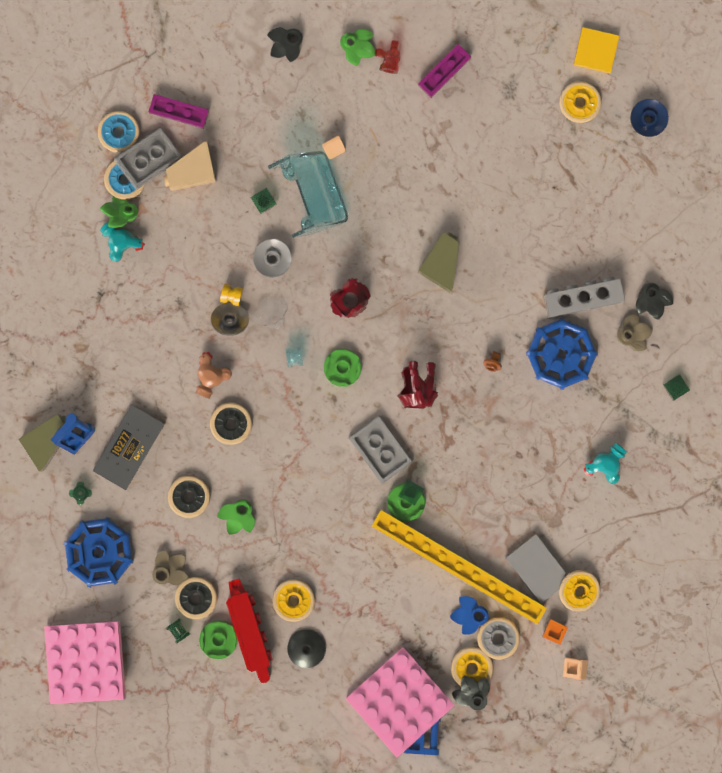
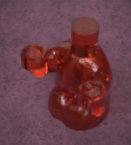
M392 40L388 51H383L381 48L375 50L376 57L384 58L379 68L380 71L398 74V63L400 61L398 41Z

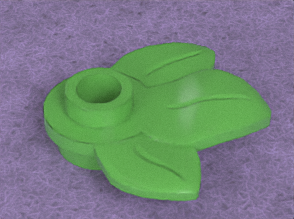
M358 29L354 33H346L341 37L340 45L346 51V59L349 63L358 66L361 58L375 56V49L369 42L373 37L371 31ZM348 39H351L353 41L352 45H349L347 43Z
M114 196L112 202H107L100 207L101 212L110 216L108 227L111 228L126 225L127 222L135 220L139 213L136 205L129 203L127 199H119Z
M245 499L238 500L235 504H226L218 512L217 517L219 519L227 520L226 527L229 535L238 533L242 528L250 533L255 526V519L251 514L252 505ZM241 505H244L246 507V511L244 513L240 512L239 507Z

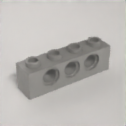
M609 277L603 279L604 282L596 284V281L586 282L583 287H577L576 284L567 286L564 291H559L558 288L548 290V294L543 296L548 318L625 302L621 280ZM599 288H604L607 291L605 298L599 297ZM580 292L587 293V302H582L579 299ZM561 296L569 298L570 303L568 306L561 304Z

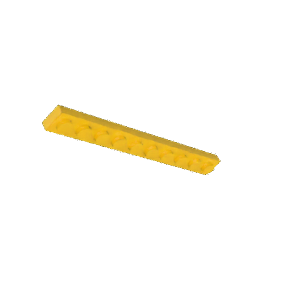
M380 510L371 526L537 625L547 609L545 606Z

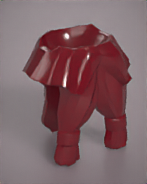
M357 278L348 279L341 289L331 292L330 306L332 312L341 318H355L366 309L368 300L371 297L366 285L357 282ZM354 293L357 296L358 303L355 307L348 308L343 304L342 300L345 294Z
M408 362L409 366L404 367L401 372L404 379V388L397 397L405 409L432 407L435 399L438 397L435 381L436 364L434 362L426 363L427 377L424 381L419 376L418 362Z

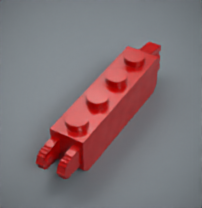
M240 578L228 582L230 597L226 604L247 670L251 672L256 671L260 682L267 683L270 680L268 667L271 666L270 661L273 660L271 650H267L265 642L268 641L265 631H261L259 624L262 623L259 612L255 613L253 608L256 605L253 594L249 595V592L245 590Z

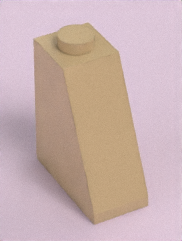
M203 142L166 169L167 175H164L166 187L169 186L171 191L216 182L207 142Z

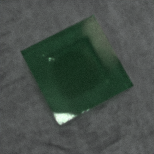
M267 188L250 197L260 214L277 205Z
M680 374L663 384L673 401L690 391Z
M407 479L398 496L415 506L424 488Z

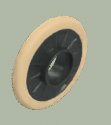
M222 404L216 408L211 416V432L218 441L224 444H238L244 441L251 432V416L247 409L240 404ZM233 418L236 420L237 424L234 429L226 427L227 419Z
M180 477L173 482L169 489V505L179 516L185 518L196 517L202 514L209 505V489L205 482L198 477ZM185 492H193L194 500L192 502L184 500Z
M191 577L178 586L175 593V603L178 610L184 616L190 619H202L214 610L217 603V593L214 586L208 580L201 577ZM196 592L202 598L200 603L197 604L191 601V595Z

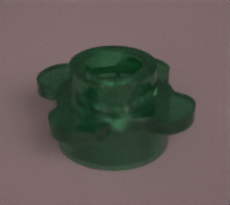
M78 482L76 487L69 491V496L73 497L78 505H82L84 500L92 496V491L85 487L83 482Z

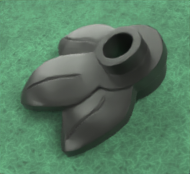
M279 27L267 34L275 42L271 48V57L282 58L286 56L289 62H293L298 58L300 54L299 46L303 41L302 33L299 30H286ZM296 36L297 40L292 42L290 41V37Z
M647 283L643 286L641 296L636 301V310L638 314L647 311L651 317L659 320L664 313V306L673 305V297L667 290L660 289L657 284ZM653 289L654 294L649 296V291Z
M464 675L461 680V690L453 691L452 696L462 706H470L473 710L477 711L482 710L487 705L486 696L490 691V684L485 677L477 682L473 678ZM478 698L481 700V703L476 704L474 700Z

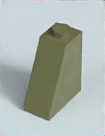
M443 232L418 273L450 293L454 285L459 242L457 241L458 238L452 233L448 232L446 234Z
M56 414L18 439L39 472L47 468L60 448L51 441V438L66 423L65 416Z

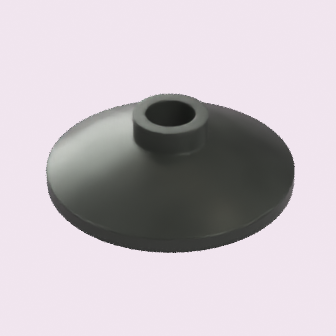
M305 629L296 632L290 638L287 652L290 660L295 665L301 668H312L323 660L326 645L320 634L313 630ZM304 646L310 648L308 653L303 652Z

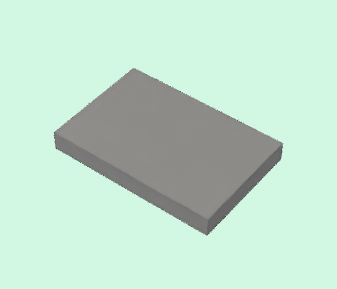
M160 127L116 156L114 161L133 187L138 190L165 172L167 168L183 156Z
M380 415L349 437L381 484L413 462Z
M536 534L505 557L540 603H543L560 589L562 580L567 576L566 572Z

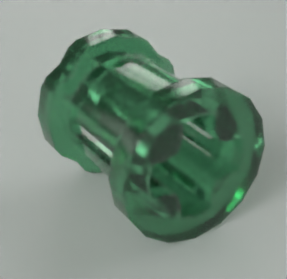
M180 618L166 627V630H169L176 639V644L190 635V632H187L180 623Z

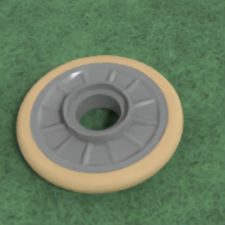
M494 617L487 620L480 627L477 640L480 649L492 659L500 660L510 657L517 650L520 635L513 622L503 617ZM496 633L504 635V641L500 644L493 641V636Z

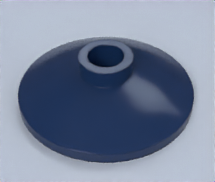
M645 99L638 102L633 107L630 115L633 129L645 137H654L662 133L667 127L669 120L665 106L654 99ZM645 117H651L652 121L646 122Z

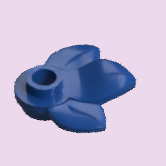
M461 596L459 597L461 607L454 610L450 618L455 623L462 625V634L470 635L477 631L479 625L487 622L489 614L487 609L479 606L474 598ZM481 612L482 618L477 619L475 614Z

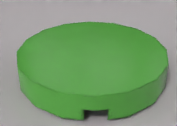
M337 349L331 352L324 362L325 376L332 384L338 387H347L354 384L361 374L359 357L348 349Z
M409 483L400 484L389 493L387 499L388 509L391 515L398 520L413 521L423 513L425 497L417 486Z
M218 620L210 622L203 628L200 633L199 642L202 651L207 656L213 659H223L233 653L237 647L238 639L232 625Z

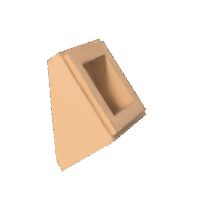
M339 136L330 139L322 145L329 160L345 152Z
M565 657L563 677L580 680L586 679L588 660Z

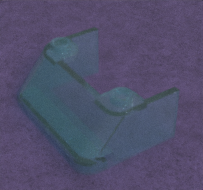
M323 151L290 154L268 165L269 169L281 168L283 176L287 180L296 181L308 216L303 217L301 220L302 230L292 234L293 238L312 235L347 222L348 213L329 159Z

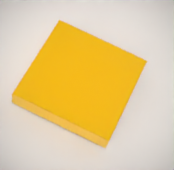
M582 27L573 65L610 74L619 36Z

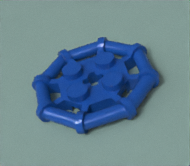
M560 318L558 321L535 329L536 333L529 350L526 352V356H528L537 380L540 379L559 387L560 390H564L565 387L589 378L588 375L596 356H598V352L595 350L587 327L583 328L564 320V318ZM560 328L559 335L551 338L546 335V333ZM564 328L579 335L575 338L564 334ZM581 337L588 352H582L578 340ZM541 338L546 341L542 352H537L536 350ZM558 349L566 350L565 359L557 357ZM536 356H542L546 365L543 370ZM588 356L585 365L581 370L578 367L581 357ZM548 370L555 371L559 374V379L545 373ZM572 370L578 373L564 380V373Z
M109 517L90 521L81 520L77 528L63 544L66 550L67 571L78 577L89 588L98 585L117 584L120 577L131 563L133 564L134 559H132L130 533L125 532L111 521ZM103 527L101 533L91 534L88 528ZM107 528L112 530L120 538L114 540L111 536L106 534ZM84 531L86 537L80 545L75 544ZM123 541L124 557L119 556L117 544ZM96 547H100V550L104 551V554H101V558L93 554V551L97 549ZM73 548L78 549L79 561L77 563L74 560ZM117 560L123 561L113 574L111 567ZM82 564L91 571L90 576L77 567ZM106 571L109 575L107 577L94 578L95 572Z

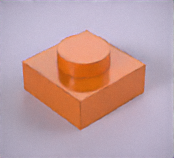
M549 619L542 637L561 645L568 627Z

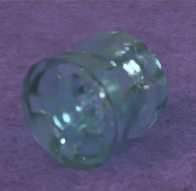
M297 347L294 350L287 348L288 368L293 365L303 366L301 347Z

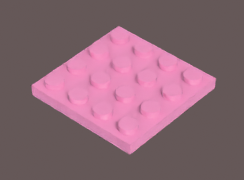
M120 621L45 626L50 704L126 699Z
M404 647L346 698L397 758L455 706Z

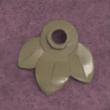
M634 313L624 319L623 327L617 332V339L622 345H629L634 351H643L647 349L644 340L651 336L653 328L646 323H640L639 315ZM625 333L629 334V339L625 337Z
M165 550L161 551L155 558L156 568L152 573L154 581L158 584L170 583L172 585H179L189 578L188 575L181 571L185 564V556L173 555L169 557ZM160 571H164L166 573L165 578L159 577Z

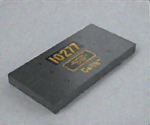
M131 405L94 467L93 472L127 490L165 424Z

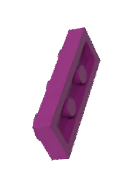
M457 44L418 83V86L432 98L471 59V56Z
M154 94L148 112L149 114L204 129L209 110Z

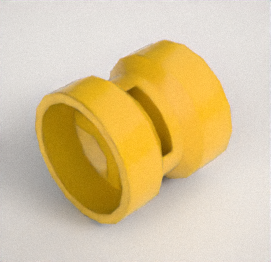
M224 283L220 302L227 303L230 301L233 305L239 306L243 288L236 287L232 289L231 285Z

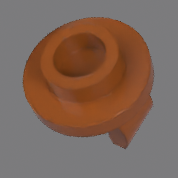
M493 351L490 359H484L483 365L488 371L496 372L501 370L502 365L498 362L501 353Z

